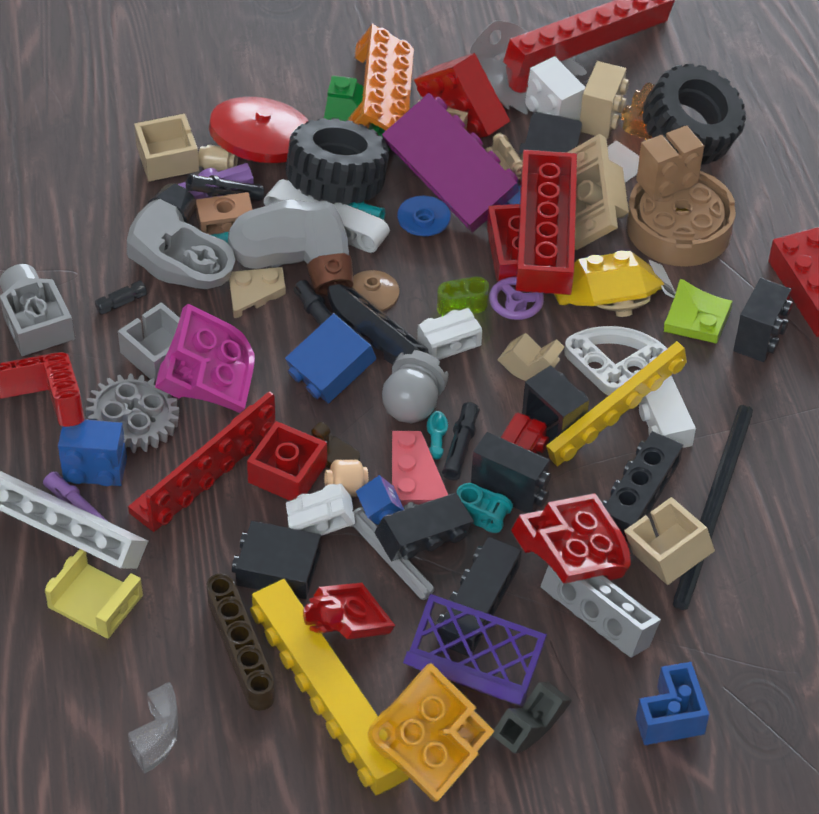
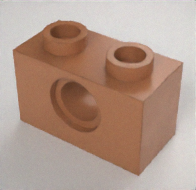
M248 192L196 199L199 229L201 232L210 235L229 231L239 216L253 210Z

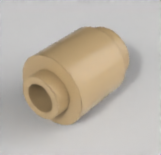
M201 146L198 153L199 167L204 168V170L215 168L219 172L235 167L238 163V156L229 153L220 146Z

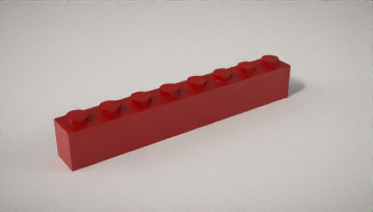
M614 0L511 38L503 62L517 77H521L530 73V68L554 56L559 61H563L666 22L675 0Z

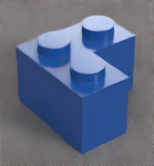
M692 662L661 667L657 686L660 695L639 698L636 721L644 745L705 735L709 712Z

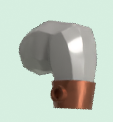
M300 200L275 202L242 214L235 220L229 230L228 244L233 248L235 259L244 267L259 269L276 264H293L305 261L316 294L328 296L327 289L329 286L339 284L353 287L354 285L348 238L342 219L335 206L331 203Z

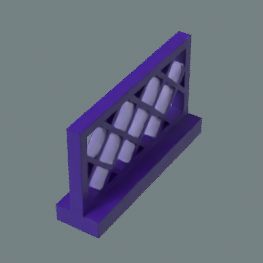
M430 594L410 651H407L403 663L421 671L427 664L432 663L449 681L523 707L547 634ZM435 603L446 606L451 616L450 619L435 625L431 617ZM452 609H455L462 613L455 616ZM467 615L475 616L480 628L464 636L457 620ZM481 619L491 623L484 626ZM428 621H429V622H430V625H431V628H429V629L426 630V627H427V624H428ZM454 622L461 638L444 645L438 629ZM496 625L505 627L509 639L493 646L486 630ZM510 629L520 633L513 636ZM434 632L441 647L430 653L420 650L419 646L422 638ZM483 632L490 648L473 655L467 639ZM526 635L537 638L538 641L534 651L522 656L515 640ZM463 642L470 657L456 663L451 660L447 649ZM512 642L519 658L506 665H502L496 650ZM443 652L446 659L437 656L436 654ZM492 652L499 668L489 673L482 672L476 659ZM531 658L529 666L527 667L525 660ZM472 662L475 669L465 665ZM520 662L526 672L522 686L510 682L505 672L506 669ZM501 672L504 679L496 677L494 675Z

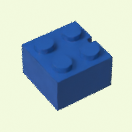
M84 420L75 426H62L58 450L63 479L74 484L87 483L102 486H121L127 461L123 423Z

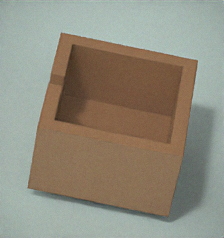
M687 125L666 133V138L678 150V153L663 135L641 142L636 181L652 200L669 196L674 192L698 184L704 145Z

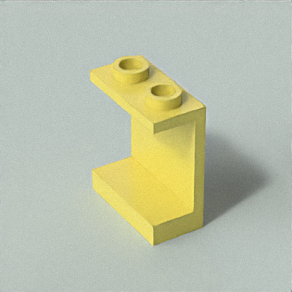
M79 549L74 556H70L66 560L61 572L56 578L50 579L45 588L48 608L109 639L143 596L141 578L130 573L126 580L122 582L89 565L86 551Z

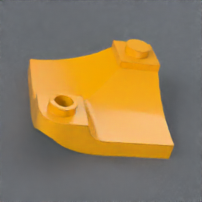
M430 663L423 668L400 696L370 725L368 739L370 744L384 758L394 762L430 799L436 802L439 801L479 754L477 751L492 735L494 730L474 711L476 707ZM381 729L387 732V739L385 741L379 737Z

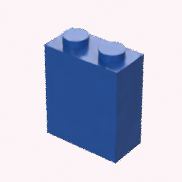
M333 313L285 359L290 367L287 370L290 376L298 383L303 381L307 385L306 389L315 399L321 397L329 404L377 358L372 346Z

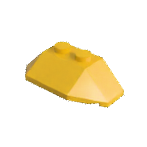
M617 251L614 254L591 255L588 258L578 259L574 263L571 295H554L559 305H568L570 303L576 306H597L647 298L658 290H662L661 286L664 283L654 273L652 267L633 252Z

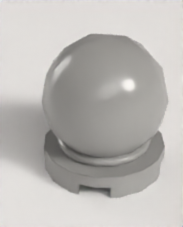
M414 350L412 354L404 355L403 352L399 354L392 366V374L384 383L382 390V402L389 415L400 422L412 424L425 420L437 405L438 395L442 393L448 382V372H443L438 366L440 361L437 358L418 350Z

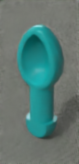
M441 411L433 412L427 421V431L431 435L429 451L434 460H438L443 456L442 437L448 430V421Z

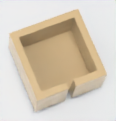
M599 61L596 62L582 95L581 132L594 136L601 134L608 139L612 129H617L620 119L618 114L624 112L627 99L623 98V94H626L629 80L625 79L627 68Z
M185 114L134 124L136 146L148 182L199 171L198 148Z
M672 497L650 512L659 535L657 538L646 515L624 530L632 553L667 585L715 551L707 527Z

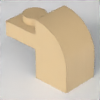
M524 333L510 342L498 358V361L514 376L527 381L550 365L554 368L560 361L558 355L564 346L556 339L541 348L527 333Z

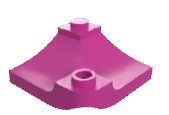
M187 304L182 309L172 343L164 361L160 364L155 388L179 399L181 397L200 399L240 413L245 409L255 362L254 351L245 335L236 327Z

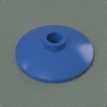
M416 196L404 201L399 207L397 214L400 226L405 231L417 236H432L442 232L449 225L451 217L448 206L440 199L431 196Z

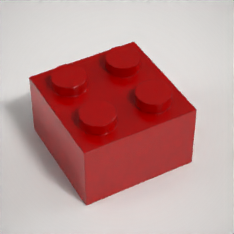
M275 421L247 460L248 483L289 501L295 500L301 494H307L327 465V442Z

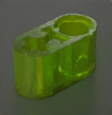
M477 276L443 282L438 287V313L441 316H445L452 310L460 311L469 308L473 314L483 312L488 306L489 283L484 278Z

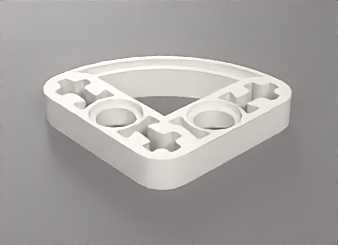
M601 326L585 329L569 336L565 342L564 353L571 363L603 393L609 396L634 376V373L627 369L628 367L637 366L643 369L648 365V362L653 361L667 348L658 340L643 332L625 327ZM607 343L621 344L636 348L639 351L614 364L595 345ZM591 362H599L600 364H602V367L599 369H593L589 367L588 364Z

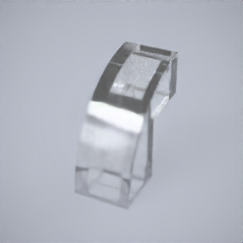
M170 682L147 693L149 710L155 720L128 733L130 751L144 774L154 769L166 758L177 738L179 728L176 695Z

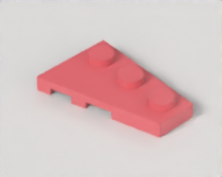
M392 431V485L403 507L408 502L420 505L448 495L421 431Z

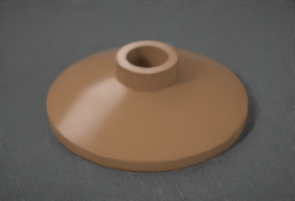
M368 270L353 276L354 285L352 288L381 311L391 308L397 302L399 286L396 280L389 274Z

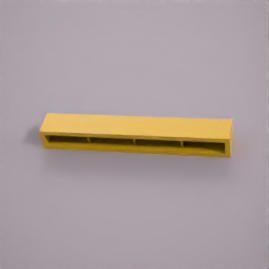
M285 579L253 593V607L250 608V612L256 624H262L269 644L272 647L276 645L280 651V658L285 668H291L294 672L295 681L302 692L306 691L310 696V703L317 715L322 714L326 720V728L333 739L338 738L342 744L341 748L346 760L349 763L354 762L358 768L357 772L362 784L365 787L369 786L375 796L408 780L409 777L394 762L384 758L370 744L368 730L378 717L322 633L319 634L309 630L310 626L315 625H305L303 620L304 607ZM381 729L379 737L384 741L387 739V732Z

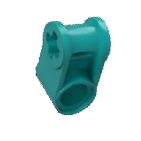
M472 483L460 485L456 492L474 521L472 524L492 533H498L502 530L504 526L503 519L513 509L511 500L504 495L493 493Z

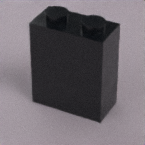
M486 432L473 451L471 483L493 493L504 495L511 500L514 508L525 513H532L536 511L538 506L543 507L548 499L549 491L546 488L551 478V473L548 472L550 460Z
M251 520L248 532L243 531L241 535L240 555H235L232 563V573H236V585L261 590L285 579L297 598L307 599L321 554V534Z

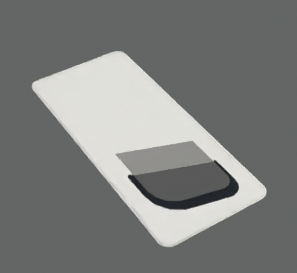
M649 260L654 273L664 283L661 286L664 293L674 298L676 292L664 267Z

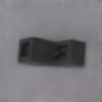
M539 682L523 708L506 710L495 727L492 736L513 753H520L531 747L549 731L572 700L549 682Z

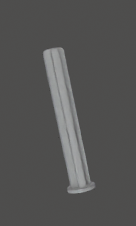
M363 507L354 510L355 524L349 527H354L421 600L429 598V595L435 590L434 586L409 560L401 558L391 562L374 533L377 525L367 518Z

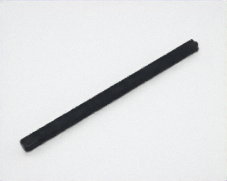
M744 404L740 405L737 409L700 522L707 527L710 538H712L752 418V407H746ZM704 559L681 575L673 599V606L675 608H680L681 610L688 609Z

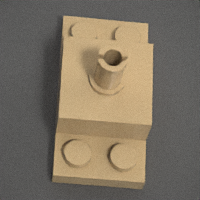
M601 134L567 152L577 153L576 250L617 229V219L623 218L629 213L623 167L609 160L607 140Z

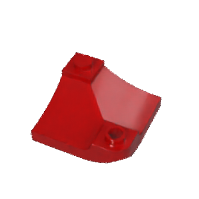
M595 493L548 502L542 511L519 515L511 530L524 552H534L555 571L563 584L603 575L609 581L619 579L626 574L630 567V552L626 540Z

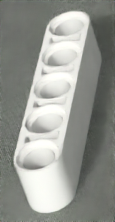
M284 179L279 180L264 198L265 206L284 200L328 202L325 200L318 201L310 195L302 194L300 189H295L290 181ZM337 202L333 204L342 219L348 244L369 253L375 252L390 232L387 223L378 217L349 205H342V203Z

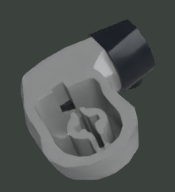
M176 183L165 185L137 214L130 226L127 237L128 258L144 267L158 280L193 288L210 289L222 286L227 282L235 264L233 248L228 243L201 232L196 227L188 224L196 209V200L186 188Z

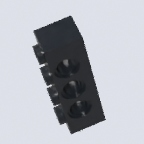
M654 431L650 433L646 441L643 439L640 441L635 453V459H629L624 468L622 480L617 479L611 489L610 499L608 501L603 500L602 502L627 542L628 539L624 530L645 515L648 516L681 461L684 444Z

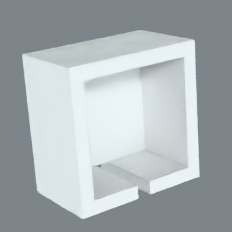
M555 56L530 68L529 87L527 88L525 99L527 108L531 112L580 120L582 95L585 87Z

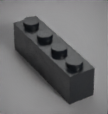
M488 537L483 547H477L471 569H465L460 581L461 587L458 592L455 590L452 592L449 601L494 616L520 567L521 549ZM452 609L455 616L462 613L460 611ZM448 610L446 614H440L436 625L451 618ZM467 615L457 620L464 636L480 628L475 616ZM481 619L484 626L490 623L489 621ZM454 622L438 629L444 645L461 638ZM483 632L467 639L472 653H474ZM463 642L449 648L470 657Z

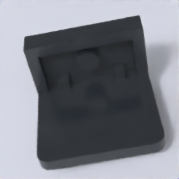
M534 112L531 117L526 141L520 145L519 155L521 160H523V150L567 153L576 148L581 135L582 122L576 119Z

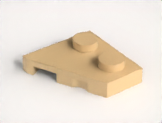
M283 267L233 271L229 278L234 318L242 316V311L253 305L259 308L265 305L267 301L275 300L286 294Z

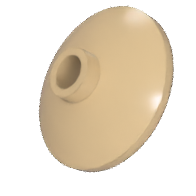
M650 296L597 305V307L616 311V316L626 317L632 315L633 309L648 303Z

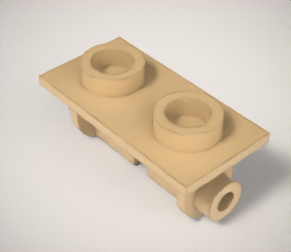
M496 134L493 137V146L485 148L487 152L493 151L501 161L499 163L505 171L509 168L521 180V158L509 143L506 135Z

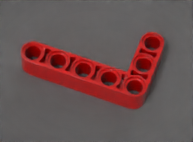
M51 353L0 363V399L49 390L60 426H75L85 420L80 390L67 353Z

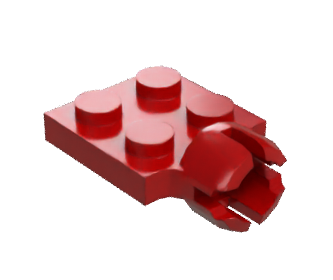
M363 583L319 587L314 597L309 599L312 604H306L303 608L305 625H315L309 627L310 631L319 634L338 631L347 640L390 634L395 627V624Z

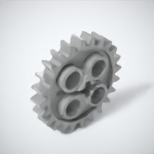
M129 374L126 380L121 375H118L116 382L107 378L106 386L99 383L97 391H91V396L87 399L85 418L87 420L123 423L125 447H131V451L135 453L137 447L141 446L147 452L149 444L158 448L159 440L166 443L168 435H174V428L178 426L179 407H177V398H172V395L155 388V378L146 382L142 374L138 380L134 379L132 374Z

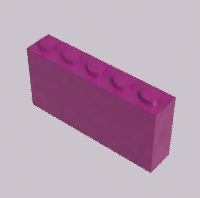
M428 93L388 128L382 136L392 151L473 233L487 221L488 206L504 205L519 192L517 184L519 179L509 168L505 171L499 163L501 161L498 156L491 150L487 152L482 147L483 142L474 132L469 134L464 129L466 125L456 114L453 117L447 111L448 106L440 97L435 99Z

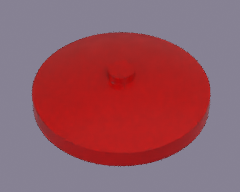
M239 97L226 100L213 109L210 116L209 132L213 140L220 147L235 156L256 162L281 163L287 161L292 132L299 125L305 124L308 119L298 110L279 101L261 97Z

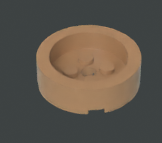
M702 171L699 174L698 184L656 200H652L640 184L637 183L630 195L626 224L627 232L637 249L655 261L673 266L704 264L721 255L731 241L736 215L735 200L729 189L722 182ZM676 208H679V209H684V208H686L688 211H680V210H678V211L676 212Z

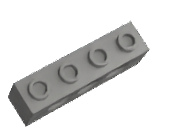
M548 565L540 586L555 600H558L572 611L574 615L585 621L597 633L604 636L629 657L632 658L650 647L661 619L606 577L598 576L563 584L555 571Z

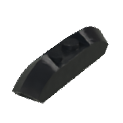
M339 284L328 287L327 294L334 314L349 327L353 325L352 329L363 336L367 335L372 339L371 344L384 352V359L393 365L396 358L402 352L405 355L412 354L414 350L429 354L427 347L354 288Z

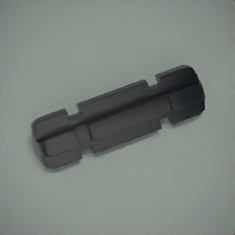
M141 280L130 284V288L125 286L108 294L107 298L105 296L98 298L95 301L96 309L100 314L110 312L112 307L116 309L134 301V297L136 299L141 298L147 294L146 286Z

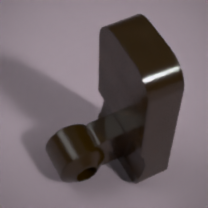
M319 422L311 430V436L327 442V468L330 469L334 460L360 461V452L336 436L330 435L331 431L325 423Z

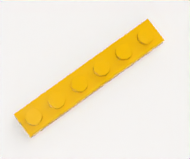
M676 341L546 445L550 460L558 467L564 461L572 459L581 447L586 443L593 442L602 430L607 426L614 425L627 410L638 406L643 397L651 391L659 389L663 382L672 374L679 373L687 363L685 348Z

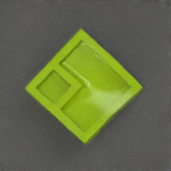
M680 279L672 306L664 323V332L717 344L731 312L732 301L711 295Z

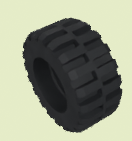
M694 64L677 65L670 70H666L647 95L643 103L642 117L644 124H647L645 128L648 135H652L653 138L663 135L677 153L678 150L666 138V133L687 125L704 145L701 165L721 159L742 133L745 127L744 122L746 121V112L743 110L745 108L742 99H739V92L736 87L733 88L730 85L731 82L726 77L722 78L719 76V72L714 69L710 71L706 66L698 65L695 67ZM681 105L696 110L702 115L707 124L691 118Z
M325 118L318 119L317 121L310 120L305 124L299 125L290 136L285 171L293 187L297 190L300 189L301 193L306 196L310 195L315 200H325L332 204H335V202L342 203V205H349L351 202L358 204L364 200L372 199L382 190L387 170L389 149L384 139L378 136L374 130L367 129L365 125H357L349 120L340 121L336 118H332V120H326Z

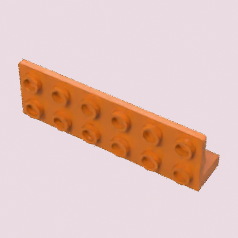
M374 24L370 26L356 44L355 59L362 63L366 60L363 101L348 120L353 121L357 125H365L367 129L373 123L386 131L409 111L414 48L408 42L399 40L386 29L379 28Z

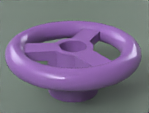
M516 277L505 278L492 287L489 294L490 304L499 315L513 320L527 319L537 314L543 306V293H522L515 291L511 287V285H516ZM501 290L507 295L505 308L499 304L497 299L498 293ZM527 302H535V304L527 310Z

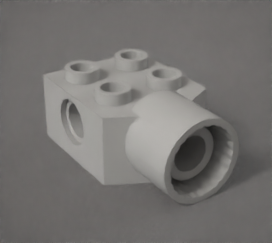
M28 264L12 266L1 275L0 287L3 294L0 295L3 317L21 356L75 339L72 317L53 279H39L35 269Z

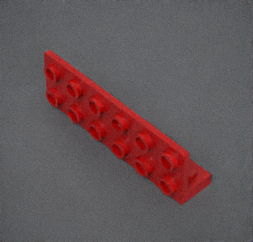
M269 391L256 403L248 406L209 442L151 490L148 489L128 506L129 514L153 532L162 525H167L176 513L182 508L188 507L202 491L211 488L221 475L230 472L240 459L253 452L276 421L275 395Z

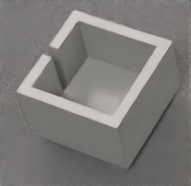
M162 302L142 315L144 339L141 321L138 318L118 330L120 353L148 378H155V384L160 364L165 359L180 320Z

